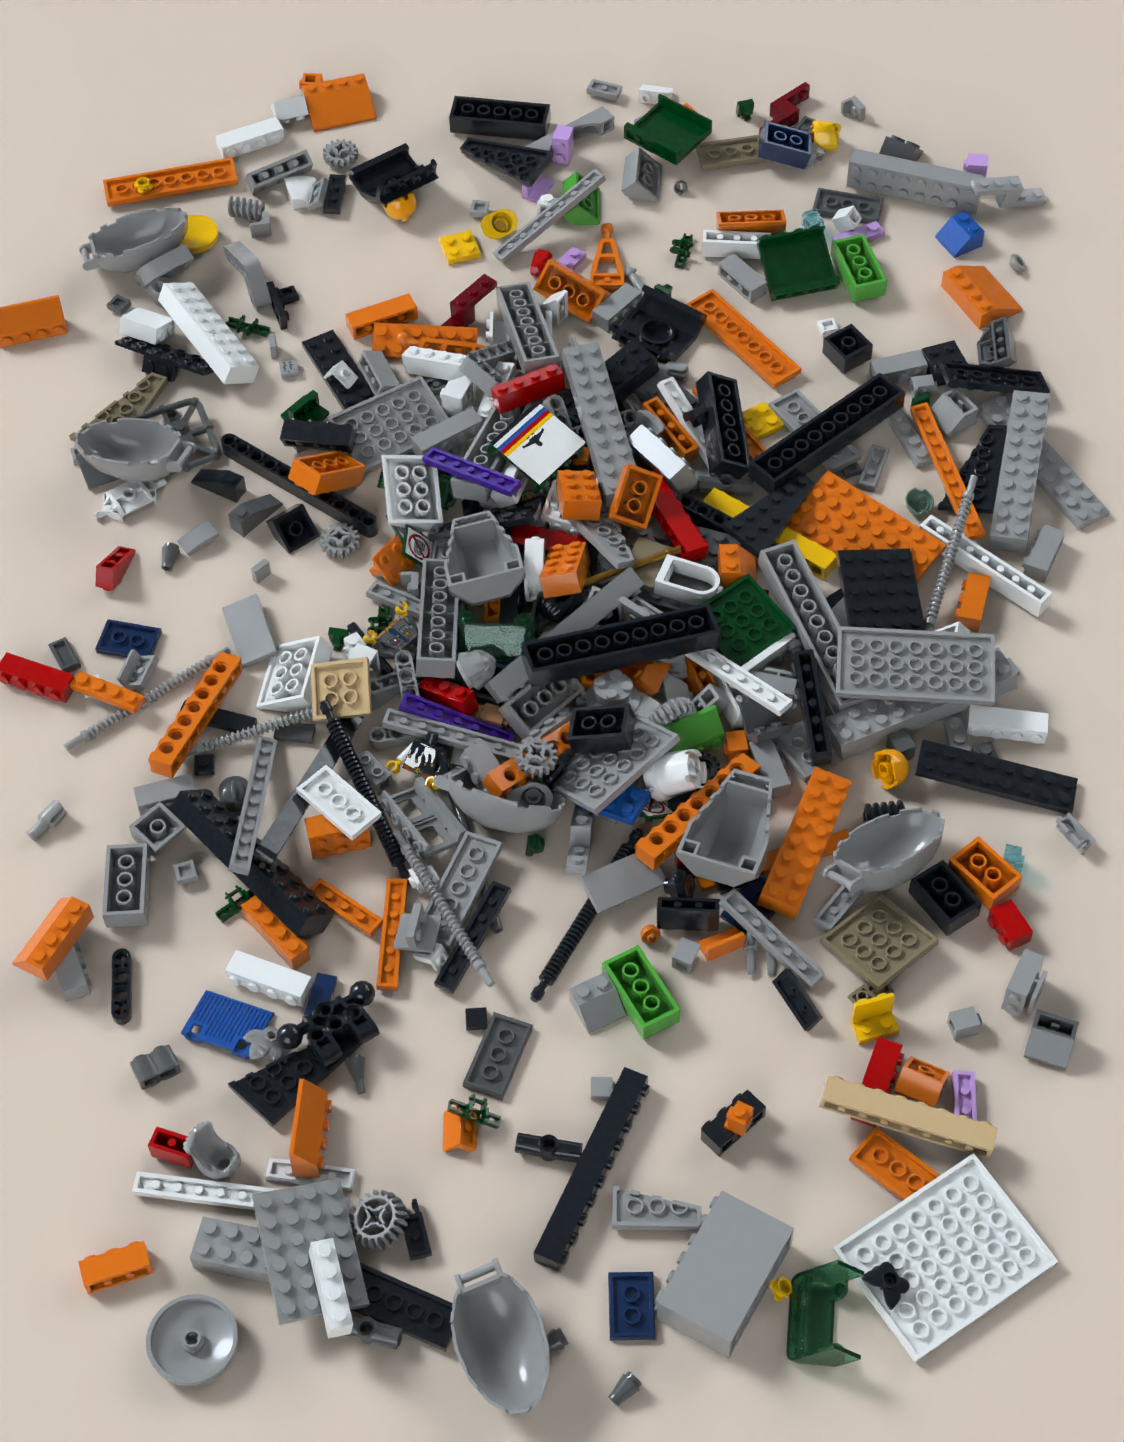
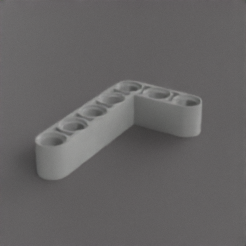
M240 241L223 246L227 260L244 276L254 309L271 305L270 294L259 259Z
M504 341L469 352L459 367L466 377L491 398V387L507 382L494 369L498 361L512 362L516 355L512 342Z
M553 395L543 401L542 406L556 418H559L575 434L579 436V430L583 433L581 425L572 427L562 397ZM551 401L555 403V408L551 406ZM628 409L620 412L624 428L634 424L637 414L635 410ZM626 415L629 417V422L625 419Z
M400 650L395 655V666L401 699H403L405 691L419 696L412 655L407 650ZM401 660H407V661H408V662L405 663V664L400 663ZM410 677L411 680L404 681L403 678ZM382 725L373 727L369 732L370 744L376 750L410 745L414 740L423 738L399 732L402 734L401 736L395 737L393 734L398 731L383 728ZM376 736L383 737L381 740L374 739V737Z

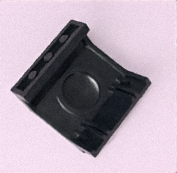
M406 143L350 169L349 179L363 198L382 205L418 189L439 177L436 174V161L432 159L430 164L418 166L409 155V146Z
M644 284L641 290L644 294L637 308L620 326L611 323L609 330L614 332L611 338L624 345L634 339L654 355L658 362L665 364L669 361L675 362L697 339L708 315Z

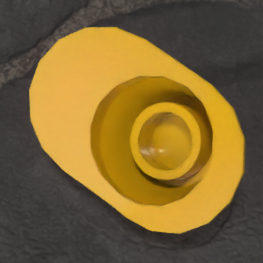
M506 208L486 215L481 221V230L484 235L495 240L511 234L518 226L517 215L512 210Z

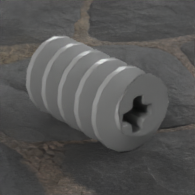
M233 196L230 197L228 201L230 217L236 216V218L242 217L243 219L248 218L255 221L262 219V212L265 211V201H261L259 205L258 200H255L254 204H252V199H249L248 203H246V198H242L240 202L239 197H236L235 201Z

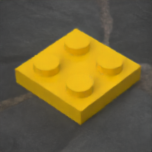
M471 230L439 237V243L448 265L481 257V252Z
M765 401L742 412L744 424L758 441L784 429V423Z

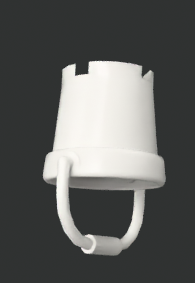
M697 749L667 752L643 773L646 786L644 790L650 791L651 797L655 801L664 802L670 800L675 795L702 788L701 784L707 781L705 761L700 762L698 758L702 754ZM640 777L636 781H634L631 784V786L635 787Z

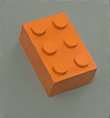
M629 463L623 466L607 519L639 531L647 529L663 476Z
M558 470L556 494L562 520L599 521L602 500L595 472L589 470Z
M323 815L304 818L312 859H324L327 856L342 855L350 851L364 850L372 847L369 827L351 841Z
M979 836L953 855L948 863V866L989 911L990 908L1001 904L1020 888L1023 877Z

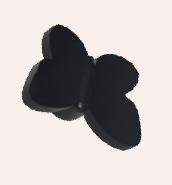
M883 1262L879 1270H870L862 1276L864 1282L880 1287V1290H883L886 1305L890 1310L896 1307L900 1301L901 1294L907 1293L910 1288L909 1282L905 1278L899 1277L890 1262Z

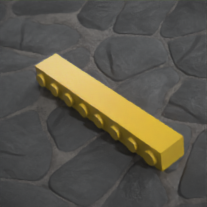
M715 487L703 499V502L733 518L749 508L740 500L727 495L724 491H720ZM786 527L773 546L795 540L812 574L824 581L836 567V554L820 546L817 542L811 541L802 534Z

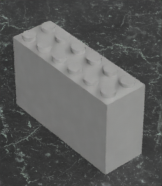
M721 1191L718 1197L714 1196L709 1206L711 1209L709 1214H704L701 1218L698 1233L691 1235L687 1252L683 1251L677 1261V1264H679L675 1271L671 1270L666 1280L668 1283L664 1290L660 1289L655 1299L657 1302L655 1310H657L656 1319L729 1359L768 1289L769 1281L774 1278L792 1245L794 1228Z

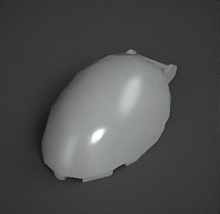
M165 206L164 210L149 208L116 218V222L108 226L106 224L102 225L100 231L92 232L88 236L89 243L79 247L83 257V269L90 271L100 267L109 272L127 273L138 271L148 262L177 248L181 244L188 230L187 212H183L179 207ZM90 253H92L93 258L91 259L89 258Z
M120 418L117 419V422L111 423L103 420L87 425L86 430L82 433L78 431L75 434L76 441L74 443L84 460L99 472L128 482L155 481L166 477L171 472L179 473L182 471L188 457L197 449L195 443L182 441L181 433L173 430L172 426L168 424L166 426L160 425L155 420Z
M455 766L450 772L438 775L433 779L436 787L450 793L455 805L467 817L490 829L512 833L541 831L557 822L566 804V799L562 794L554 790L552 792L553 801L550 807L529 805V808L517 806L518 802L505 800L480 791L477 785L472 782L467 768ZM530 779V780H529V782H537V783L543 784L541 781H539V780H537V779H536V780H533V779Z
M922 807L899 810V814L893 816L885 814L876 817L849 832V837L844 841H839L837 844L838 848L836 851H833L834 863L824 869L823 877L843 885L851 893H856L859 890L884 892L906 883L934 858L941 844L945 819L941 818L938 810H932V812L922 811Z
M496 1257L492 1259L493 1262L465 1274L454 1275L458 1286L453 1297L450 1318L454 1348L469 1381L488 1403L508 1414L528 1413L543 1398L550 1377V1347L542 1316L532 1297L512 1276L502 1271ZM496 1270L497 1274L470 1286H464L465 1283Z

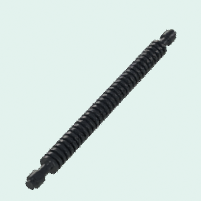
M323 700L320 702V710L328 720L326 727L340 753L346 770L352 779L356 791L381 811L382 817L372 825L379 840H381L380 842L392 867H397L400 873L399 878L407 879L410 875L404 865L406 859L400 850L398 841L393 835L389 821L379 804V800L373 791L340 718L334 716L331 703Z
M636 828L632 830L627 844H621L610 864L635 853L634 846L643 837L642 829ZM589 897L539 975L541 981L531 992L530 999L533 1002L541 1001L547 986H552L565 964L583 938V935L596 917L597 912Z

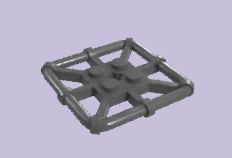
M197 397L184 399L165 406L160 405L159 408L129 417L148 419L162 414L165 422L164 425L168 424L173 427V430L179 431L182 435V441L195 443L193 437L207 433L213 450L196 444L197 449L195 451L207 456L190 462L186 461L181 472L190 471L189 469L213 462L222 456L219 443L213 431L214 426L209 421L205 409ZM189 406L182 419L170 422L167 412ZM197 408L203 426L190 430L188 421ZM171 472L167 476L177 474V472Z

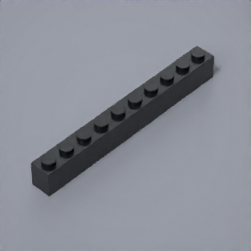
M627 1067L623 1068L534 1250L535 1262L558 1272L561 1265H566L570 1256L568 1251L571 1245L575 1246L579 1234L577 1232L580 1226H585L588 1219V1214L586 1213L589 1207L593 1208L596 1203L598 1188H603L606 1181L605 1174L607 1170L612 1169L615 1162L613 1157L616 1151L620 1152L624 1143L622 1138L625 1133L628 1134L633 1124L631 1120L634 1115H638L642 1105L640 1101L649 1092L648 1076Z

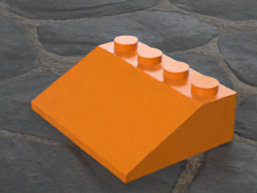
M364 73L302 86V92L305 96L309 113L308 116L314 132L376 119Z
M958 265L943 271L941 287L979 330L987 327L991 321L1004 316L1008 318L1023 311V308L985 266Z

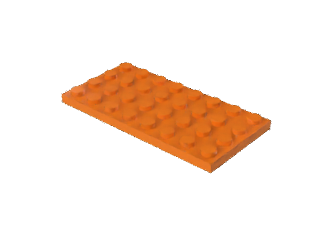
M829 470L815 484L805 502L800 505L799 510L793 515L792 520L787 526L789 529L802 534L811 541L817 542L820 546L833 551L835 554L837 550L910 549L917 583L946 549L945 543Z

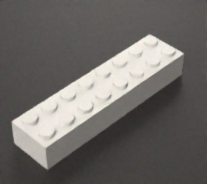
M191 282L164 283L158 301L223 384L253 383L260 366L195 284Z

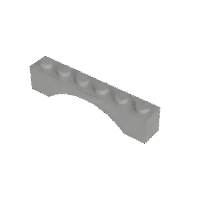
M602 106L565 126L573 127V140L585 136H602L614 129V116ZM554 132L525 147L553 152L552 137Z

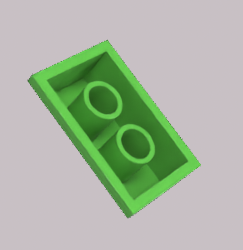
M576 171L564 180L562 195L583 179L584 176ZM597 187L562 217L573 225H599L600 188Z
M715 705L663 726L678 734L680 741L668 752L697 749L700 753H703L711 748L716 749L723 744L725 733Z

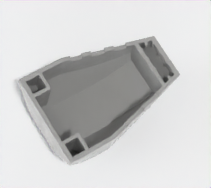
M489 510L453 519L450 531L451 538L448 541L449 548L446 551V561H444L450 594L473 606L511 597L526 576L517 544L513 543L512 538L505 533V529L499 525L497 519Z
M734 768L721 783L717 792L710 796L707 804L699 809L696 817L689 821L677 848L676 856L695 876L732 887L758 879L767 858L773 779Z

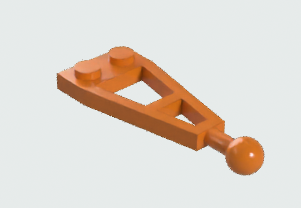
M604 223L600 229L604 238H600L590 272V281L605 290H618L624 285V271L614 238H610V235L614 232V227L610 223ZM604 247H610L612 253H603ZM615 262L617 273H597L599 263Z
M401 332L396 337V341L400 346L409 344L425 348L426 344L442 346L440 351L446 352L448 347L471 349V352L486 347L472 342L421 337L419 341L410 338L406 332Z

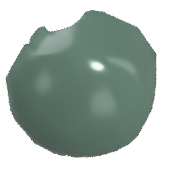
M915 487L907 492L905 497L907 509L914 515L924 516L933 510L934 498L927 489H917Z

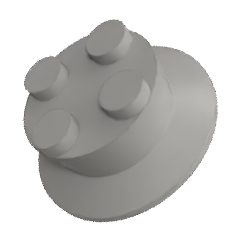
M614 669L594 679V684L586 693L585 701L587 707L629 703L633 712H635L640 705V694L628 676L622 674L620 670Z

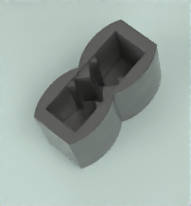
M170 1045L157 1046L150 1054L138 1055L130 1062L131 1069L142 1090L153 1087L159 1082L174 1077L181 1072L180 1065Z

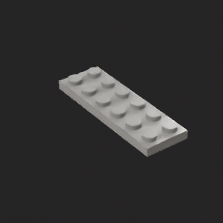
M798 389L770 402L768 405L791 432L821 413ZM849 444L823 462L822 465L834 474L861 460L862 454L852 444Z
M469 831L465 832L438 884L440 893L443 894V898L448 902L451 911H454V915L457 916L462 927L504 847L502 842ZM431 898L425 909L427 915H437L442 918L436 943L452 949L456 941L454 933L448 928V924L445 923L446 920L440 915V911L437 910Z

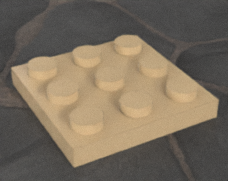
M368 657L310 664L312 709L315 722L328 721L320 710V702L323 700L331 703L334 716L340 719L372 715Z

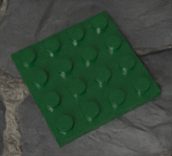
M749 573L703 603L710 604L721 631L720 647H716L717 651L740 667L775 642L795 632L797 628Z

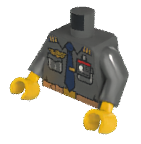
M404 601L401 603L404 610H401L398 605L395 608L396 613L402 615L403 618L399 616L378 636H376L373 630L367 631L371 638L367 635L363 636L364 643H371V647L378 650L379 656L383 659L394 660L396 653L400 650H407L413 658H417L418 628L411 614L407 613L408 604Z

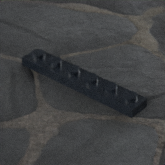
M492 881L467 924L465 933L471 939L470 942H473L476 951L479 950L511 894V887ZM459 942L456 943L434 982L435 987L454 994L471 964L467 958L468 955H465V951L462 950Z

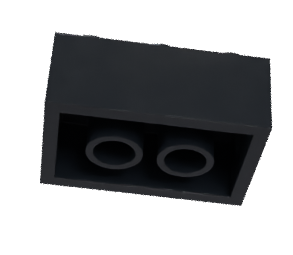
M629 703L572 708L567 740L575 754L631 750L636 716Z
M944 860L911 879L908 892L946 936L980 915L982 903Z

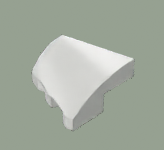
M309 176L284 178L293 210L307 207L312 185L316 183V179Z

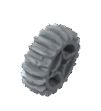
M677 697L676 699L664 702L659 708L653 710V714L649 715L648 720L663 727L698 711L689 698Z
M373 1190L372 1196L369 1193H365L366 1199H358L359 1206H353L355 1213L349 1214L350 1218L353 1219L350 1222L353 1236L356 1242L361 1243L367 1249L370 1248L376 1251L378 1247L380 1250H384L385 1244L388 1247H392V1241L399 1242L397 1236L405 1234L402 1227L408 1226L405 1221L409 1217L405 1212L407 1208L402 1203V1200L396 1197L393 1192L388 1193L386 1190H381L379 1193L377 1190ZM375 1215L379 1217L380 1221L382 1222V1225L378 1222V1219L375 1217Z

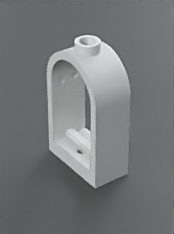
M537 536L525 539L524 570L526 576L524 578L526 602H536L538 593L542 592L539 576L546 560L545 538Z
M667 554L656 577L654 593L697 606L721 592L724 587L719 586L720 577L711 567ZM676 572L705 581L712 588L706 591H697L670 583L669 579L672 573Z

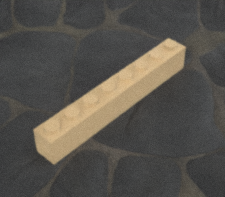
M828 1075L819 1103L820 1108L962 1152L974 1153L976 1156L989 1159L993 1152L998 1127L992 1126L989 1122L972 1120L969 1116L956 1115L943 1108L936 1109L924 1102L907 1100L906 1097L901 1095L887 1094L884 1090L871 1089L858 1082H848L839 1076Z

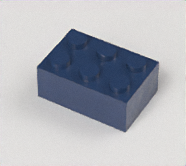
M765 121L759 134L758 157L805 169L812 152V133Z

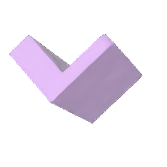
M542 172L532 187L522 184V198L537 203L542 194H548L554 185V180L543 177Z

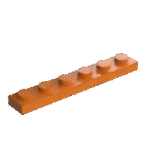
M387 878L376 983L377 990L398 991L402 950H395L393 945L401 914L405 913L408 879Z

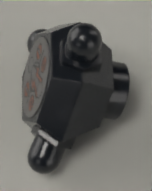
M687 869L673 870L669 878L664 880L665 893L670 894V897L693 898L695 889L694 879L696 876Z

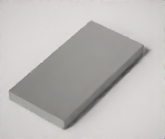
M257 594L222 608L237 655L241 657L243 669L278 654Z
M636 853L580 876L579 880L597 914H600L664 886L666 877L660 866L653 871L635 857Z

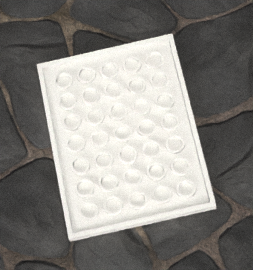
M974 1153L832 1249L915 1363L1058 1263L1052 1252ZM883 1262L892 1263L899 1277L905 1278L910 1284L909 1291L901 1294L900 1301L893 1310L887 1307L883 1290H880V1287L870 1285L862 1280V1276L873 1269L879 1270Z

